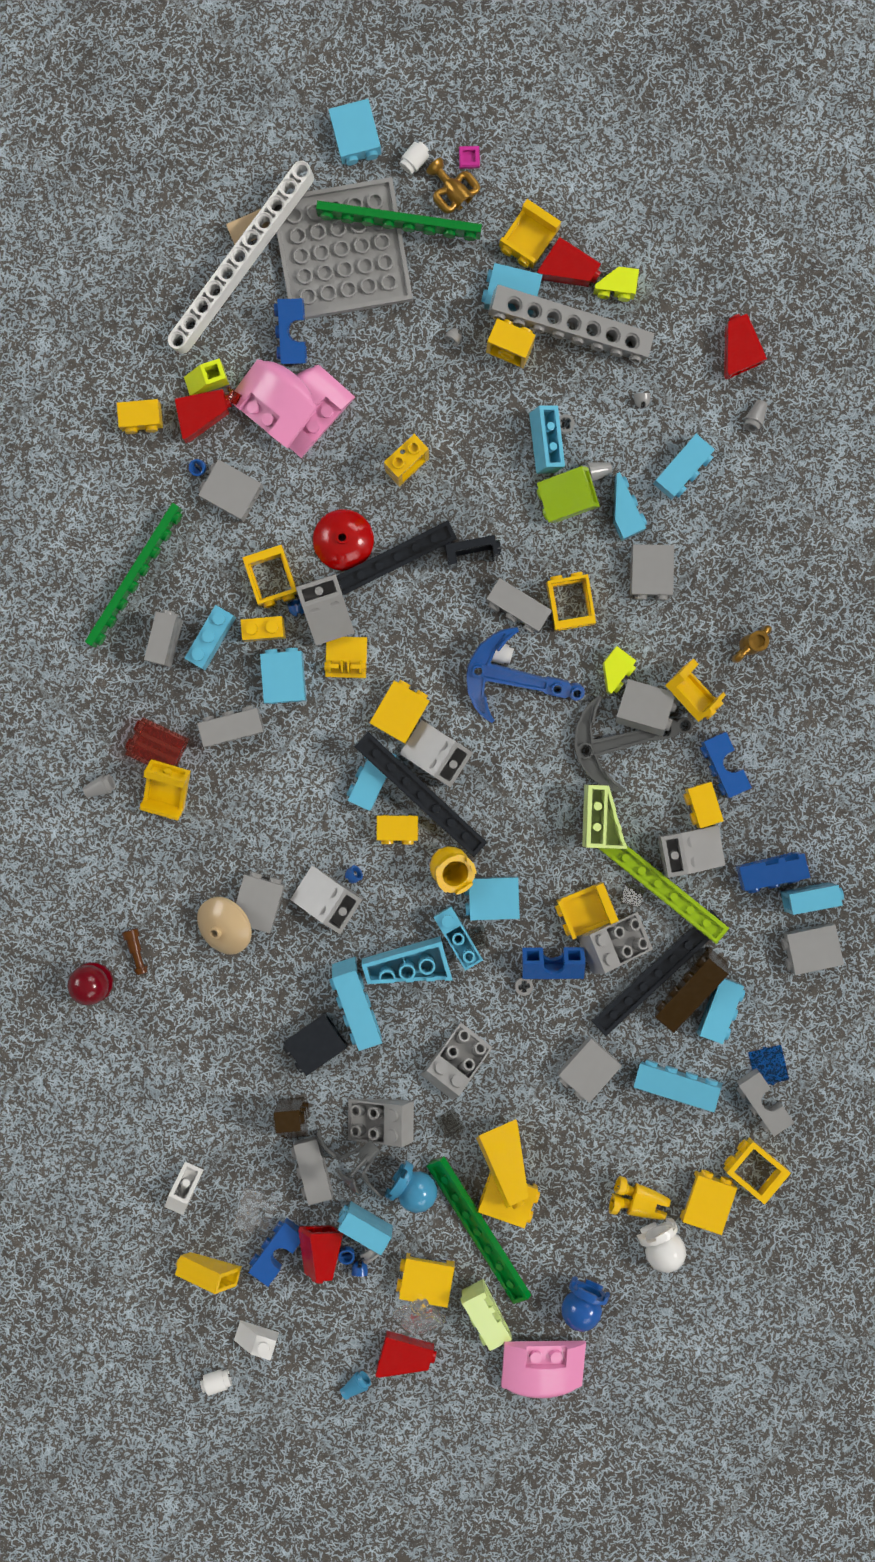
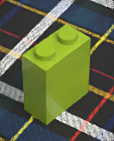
M580 466L537 483V495L543 502V515L549 523H557L600 507L588 467Z

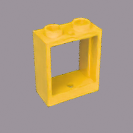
M413 434L384 461L385 472L400 487L429 460L428 447ZM405 450V453L401 454L400 451Z
M282 545L242 557L259 606L269 608L276 605L275 601L283 599L284 602L295 599L294 595H297L298 592ZM281 557L291 589L262 598L252 566Z
M576 572L570 574L571 577L568 578L558 575L550 577V581H547L546 586L550 609L552 610L554 632L596 624L588 574L583 575V572ZM582 583L588 616L559 621L553 587Z
M749 1137L747 1141L744 1139L739 1143L738 1151L734 1156L730 1155L725 1160V1167L723 1169L765 1205L791 1172ZM753 1149L776 1167L775 1171L758 1191L735 1172Z

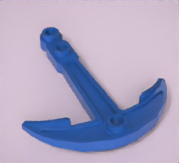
M518 627L500 630L484 640L471 656L467 666L466 680L470 699L478 713L491 723L495 720L490 713L487 697L484 693L485 682L487 681L543 691L545 694L561 698L570 697L575 701L581 700L585 695V690L579 683L570 684L567 680L549 676L542 677L491 663L495 651H500L505 643L519 632ZM476 668L482 669L481 673L476 674L474 670ZM555 686L561 687L559 691H554ZM579 690L580 694L578 696H574V691Z

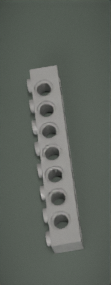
M499 284L493 291L488 315L493 316L495 320L497 318L500 320L508 319L517 327L527 326L537 333H550L556 339L566 338L576 345H589L595 351L605 350L610 352L612 356H624L634 363H641V361H645L649 357L655 334ZM508 304L515 305L516 312L510 311ZM533 310L536 318L530 317L527 311ZM547 316H552L555 319V324H551ZM567 322H572L575 330L569 329ZM591 328L594 331V336H590L586 329ZM606 334H610L613 337V342L607 340ZM625 340L631 341L632 348L626 346Z

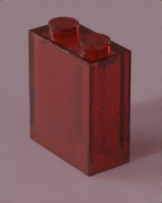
M142 717L134 726V731L136 732L133 738H130L126 743L125 749L127 751L125 755L146 765L152 759L177 767L190 738Z

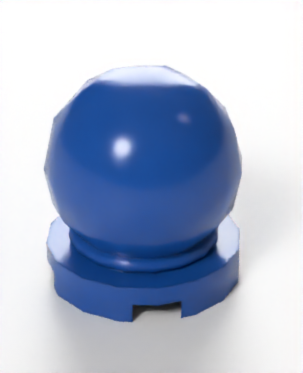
M574 1276L569 1284V1289L572 1292L564 1298L561 1311L565 1323L572 1330L585 1332L596 1327L601 1320V1305L607 1304L610 1293H604L602 1291L603 1286L588 1279L584 1283L579 1281L577 1276Z

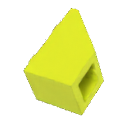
M617 267L595 284L593 294L597 295L600 299H609L610 291H613V297H617L619 301L629 302L630 299L634 300L639 269Z
M220 358L201 364L184 376L189 395L205 393L229 385Z
M618 646L612 650L603 662L606 692L609 695L613 691L617 693L624 684L621 681L625 675L629 677L636 668L634 666L636 660Z

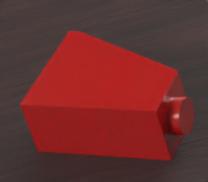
M559 237L537 273L542 274L543 281L589 287L591 282L595 284L600 277L601 272L599 269L601 263Z
M748 314L732 316L728 319L729 321L725 326L724 377L726 380L763 364L767 359Z
M223 389L175 399L184 442L190 443L230 414L229 407H232L230 395H226Z
M330 1225L299 1226L298 1231L304 1274L309 1276L315 1283L322 1284L324 1281H332L343 1233Z
M387 1330L375 1377L381 1378L428 1371L430 1363L434 1364L437 1351H434V1343Z

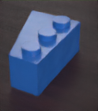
M791 852L736 866L741 889L748 891V893L759 892L760 888L768 887V889L776 888L783 883L791 884L802 879L811 878L805 853Z

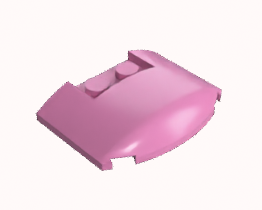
M258 359L230 396L233 405L286 448H289L318 409L317 405L313 404L312 393L296 374L275 362Z
M315 365L297 374L312 393L313 404L315 403L318 408L289 446L300 458L307 453L355 398L320 365Z
M586 1341L504 1342L501 1387L514 1394L529 1398H553L574 1391L582 1386Z

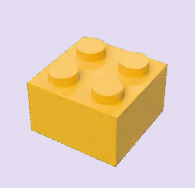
M497 318L487 341L486 353L524 369L536 335L526 327L519 328L514 326L513 322L508 319L500 320Z

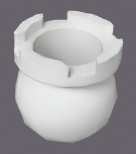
M666 1218L664 1223L656 1225V1222H653L640 1229L641 1234H638L637 1238L640 1244L646 1247V1258L655 1270L670 1273L677 1271L684 1264L686 1248L682 1239L676 1234L678 1227L674 1219Z

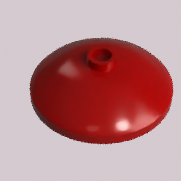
M347 509L335 510L326 514L317 523L313 533V547L318 558L326 566L340 571H347L365 562L370 556L374 545L373 531L368 521L359 513ZM342 534L345 535L346 540L340 541L339 536Z

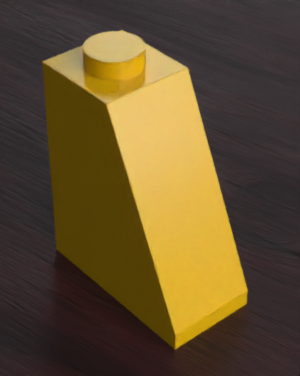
M189 1252L180 1255L176 1263L175 1275L213 1294H217L237 1286L242 1266Z

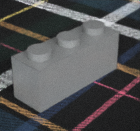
M499 578L486 599L489 603V608L496 612H499V610L506 613L505 617L514 623L516 621L524 624L522 628L532 634L534 631L537 633L540 631L552 612L551 609Z
M251 705L241 708L242 712L234 714V711L221 713L222 717L214 719V716L202 718V722L197 723L203 747L207 748L264 733L265 729L259 708H254Z
M316 1136L295 1141L291 1148L293 1159H297L298 1167L296 1172L298 1179H302L304 1187H301L303 1199H307L308 1205L333 1199L334 1194L323 1150Z

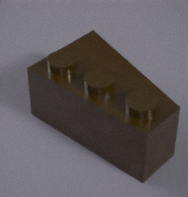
M305 1097L280 1099L274 1111L277 1135L284 1137V1139L308 1137L307 1119L310 1114L309 1102H305Z

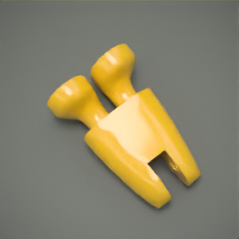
M619 1176L614 1186L615 1194L612 1193L609 1203L610 1214L616 1215L622 1208H626L627 1215L657 1220L666 1219L667 1213L656 1209V1206L658 1204L670 1207L671 1200L668 1197L638 1183H635L634 1187L630 1186L625 1177ZM620 1195H629V1196H631L633 1199H631V1198H630V1199H627V1198H624V1197H622V1196H620Z

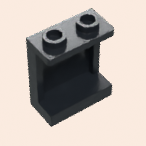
M495 535L445 544L449 570L457 569V556L487 550L491 551L493 562L497 561L498 556L502 552L500 540H496Z
M326 1012L283 1041L284 1051L289 1057L292 1055L296 1061L294 1064L297 1070L306 1076L347 1049L348 1046Z

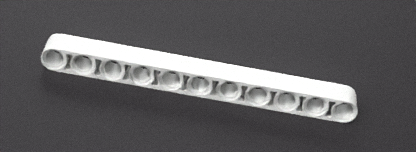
M298 161L292 166L168 336V343L177 353L184 354L192 348L312 185L314 175L307 162ZM307 171L304 177H299L301 172ZM295 188L292 194H286L287 190ZM277 205H282L279 211H274ZM270 222L267 228H262L263 223ZM252 239H257L254 245H249ZM245 255L242 262H237L239 256ZM228 272H233L229 279H225V275ZM215 289H220L218 295L212 296ZM208 305V309L200 313L201 308ZM196 322L193 329H188L190 323ZM182 338L183 343L180 346H176V342Z

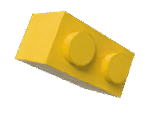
M158 399L117 403L118 426L122 431H125V434H137V430L153 433L157 432L158 428H163L161 403Z
M282 616L241 619L242 640L244 642L286 639L284 618Z
M706 782L685 789L686 794H683L686 805L691 807L692 813L689 815L693 825H696L697 828H704L724 821L712 782Z
M377 815V840H381V844H393V841H402V844L405 845L414 844V841H418V815Z

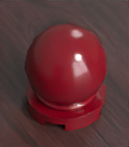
M95 962L86 963L71 973L67 984L69 996L81 1005L92 1006L98 1004L110 995L114 979L111 971L105 965Z

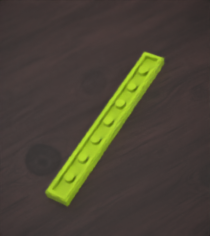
M627 846V849L598 848L715 944L728 931L729 927L630 847Z

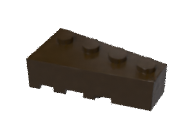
M708 947L692 968L683 975L682 980L670 989L667 998L657 1003L655 1006V1018L675 1033L729 975L728 962Z

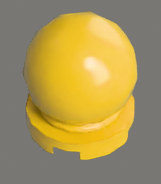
M446 846L438 849L432 855L430 861L432 878L444 892L461 894L472 887L477 871L474 863L463 850Z

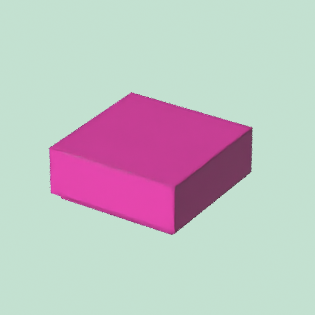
M479 146L459 147V169L480 168Z

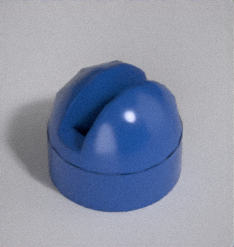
M194 459L190 462L189 471L192 475L201 476L206 472L207 468L204 461ZM197 463L202 468V471L194 465Z
M300 599L287 604L291 615L297 617V613L303 615L304 610Z
M353 865L346 870L345 879L348 878L349 883H357L363 878L362 871L359 867Z
M343 1246L339 1250L338 1259L342 1264L348 1265L354 1261L355 1252L352 1247Z
M356 1261L352 1265L351 1275L358 1277L368 1276L367 1264H364L362 1261V1268H358V1261Z

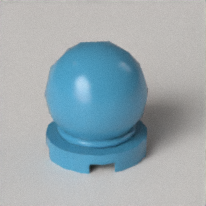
M406 1160L404 1164L400 1165L392 1180L395 1182L391 1190L389 1188L386 1189L385 1197L391 1201L398 1198L400 1205L407 1211L413 1213L425 1212L435 1203L437 1186L427 1173L422 1171L413 1172V1164Z

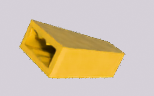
M515 1119L476 1138L506 1208L512 1206L513 1209L525 1205L523 1200L529 1198L518 1123Z

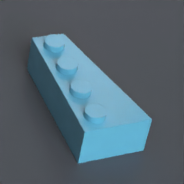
M440 936L362 958V968L367 984L403 981H452L451 971Z
M352 957L332 964V978L329 980L332 990H337L338 997H336L339 1008L344 1009V1023L346 1027L350 1026L351 1028L350 1039L352 1044L357 1045L359 1051L382 1044V1036L373 1009L370 1010L371 1003L368 994L363 990L365 987L361 973L357 974L356 958Z
M646 1059L645 1062L640 1063L634 1088L715 1112L723 1083L710 1078L698 1077L697 1074L691 1072H679L675 1067L657 1066L658 1063Z

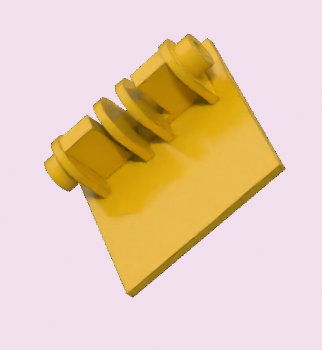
M341 637L326 642L325 677L366 678L367 637Z

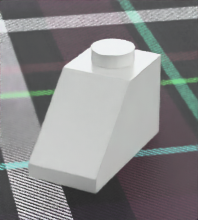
M187 1162L184 1163L169 1193L165 1208L184 1215L203 1173V1169Z
M240 1320L234 1341L251 1355L271 1360L279 1332Z

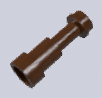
M138 928L122 932L123 940H126L129 953L132 954L136 968L133 970L135 974L140 975L148 972V966H144L140 953L142 949L138 939L140 936Z

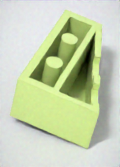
M584 785L582 846L586 848L627 849L610 787L606 785Z
M484 1279L464 1288L460 1301L467 1311L472 1325L480 1333L479 1338L484 1346L487 1345L491 1351L503 1345L504 1342L511 1341V1332Z

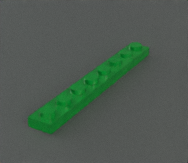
M317 200V216L327 221L339 219L348 224L359 222L369 227L380 225L385 229L401 228L405 232H414L415 230L422 231L426 235H434L436 233L443 234L447 238H455V236L464 237L467 241L480 240L482 224Z
M173 502L85 640L90 646L96 648L97 645L100 646L105 641V632L108 627L111 629L117 621L115 616L119 610L123 611L127 606L128 601L126 599L130 593L133 594L137 590L139 578L141 576L144 577L149 571V562L152 558L156 559L159 555L161 543L163 541L166 542L170 538L172 533L170 529L173 524L177 525L183 516L181 514L182 509Z
M443 1156L431 1161L427 1165L428 1170L512 1303L515 1304L528 1300L531 1296L530 1291L484 1218L478 1212L477 1207L446 1158Z

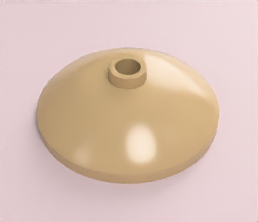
M213 897L200 906L197 915L198 927L204 940L212 948L224 954H237L248 946L252 934L251 925L245 912L235 902L224 897Z

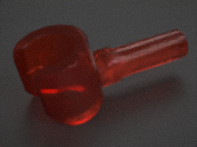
M230 386L227 387L229 394L226 400L238 405L242 395L235 392Z

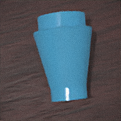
M364 1371L356 1372L345 1386L340 1389L342 1397L348 1400L350 1397L367 1391L371 1385L369 1376Z

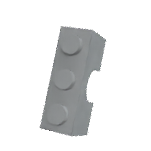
M757 1068L736 1081L739 1085L736 1088L743 1099L748 1098L751 1103L748 1107L754 1116L759 1114L762 1119L759 1123L766 1133L770 1131L773 1136H776L794 1124V1121L780 1101L773 1106L762 1104L763 1095L771 1090V1088Z

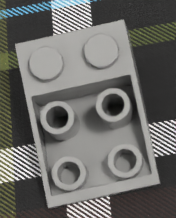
M336 574L296 586L315 645L355 633Z
M421 720L399 754L451 787L473 752Z
M718 825L658 836L665 877L687 875L726 866Z
M312 865L290 900L321 923L341 934L364 897Z
M638 912L620 918L616 923L606 924L578 936L581 947H584L585 957L593 975L605 974L653 950Z
M460 1022L420 1075L453 1100L460 1096L493 1047Z
M348 1099V1140L359 1142L371 1140L374 1144L404 1147L413 1142L414 1101L401 1099Z

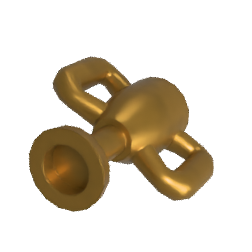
M440 157L429 165L426 173L432 176L437 175L444 183L443 188L434 192L433 200L442 212L448 214L452 213L455 209L461 210L463 208L461 204L464 201L468 204L473 196L479 193L481 187L475 177L468 171H462L455 179L450 178L443 170L444 163ZM464 178L473 189L468 190L461 183L462 179ZM446 194L452 204L448 206L440 195Z
M766 625L759 631L744 636L739 643L740 650L732 656V662L738 663L745 655H753L765 650L770 642L767 634L772 631L771 626Z

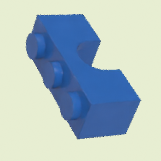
M304 298L277 299V303L274 304L275 317H278L279 325H275L276 338L280 339V347H277V359H281V364L307 363L306 341H295L289 333V328L294 321L305 320Z
M722 732L701 742L702 747H700V751L705 759L708 758L711 764L708 768L711 775L717 777L719 782L717 789L721 796L725 795L726 798H731L752 788L744 769L731 773L723 765L724 757L728 753L735 751L727 732Z
M563 947V953L554 958L545 956L543 948H522V979H584L586 964L584 947Z
M287 1217L283 1222L279 1221L273 1229L275 1234L271 1239L267 1237L261 1245L263 1249L259 1255L255 1253L250 1260L249 1265L251 1267L248 1273L269 1287L282 1267V1264L274 1258L273 1252L276 1249L283 1248L293 1254L300 1244L299 1226Z

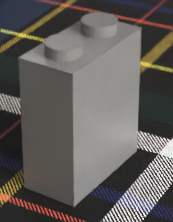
M218 459L216 464L213 463L209 468L208 474L210 475L206 482L203 481L199 486L198 492L200 493L198 496L244 522L262 491L263 485Z
M633 544L631 546L630 596H635V600H647V596L655 597V600L658 601L668 600V597L673 595L674 545Z
M163 609L162 613L156 611L144 657L145 661L172 667L183 620L178 618L179 615L175 614V612Z
M628 679L617 713L616 723L663 737L665 730H670L673 719H669L670 712H675L678 700H674L675 696L671 691Z
M250 871V874L246 873L243 876L236 904L245 912L251 928L271 933L285 884H281V879L270 877L269 880L261 878L262 874Z
M827 923L783 933L784 938L781 939L783 950H787L788 958L785 959L786 967L794 975L844 965L835 924Z
M589 1035L557 1073L560 1078L558 1080L565 1087L570 1085L575 1090L574 1094L581 1101L585 1099L590 1103L622 1065Z

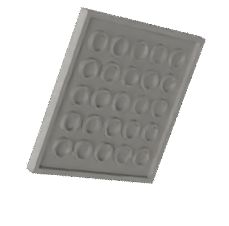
M392 177L308 191L278 229L277 237L288 299L304 298L305 320L413 301L401 228L385 229L380 225L369 227L359 222L348 224L339 219L327 221L318 217L316 211L318 200L398 212ZM277 205L274 211H279L282 205Z

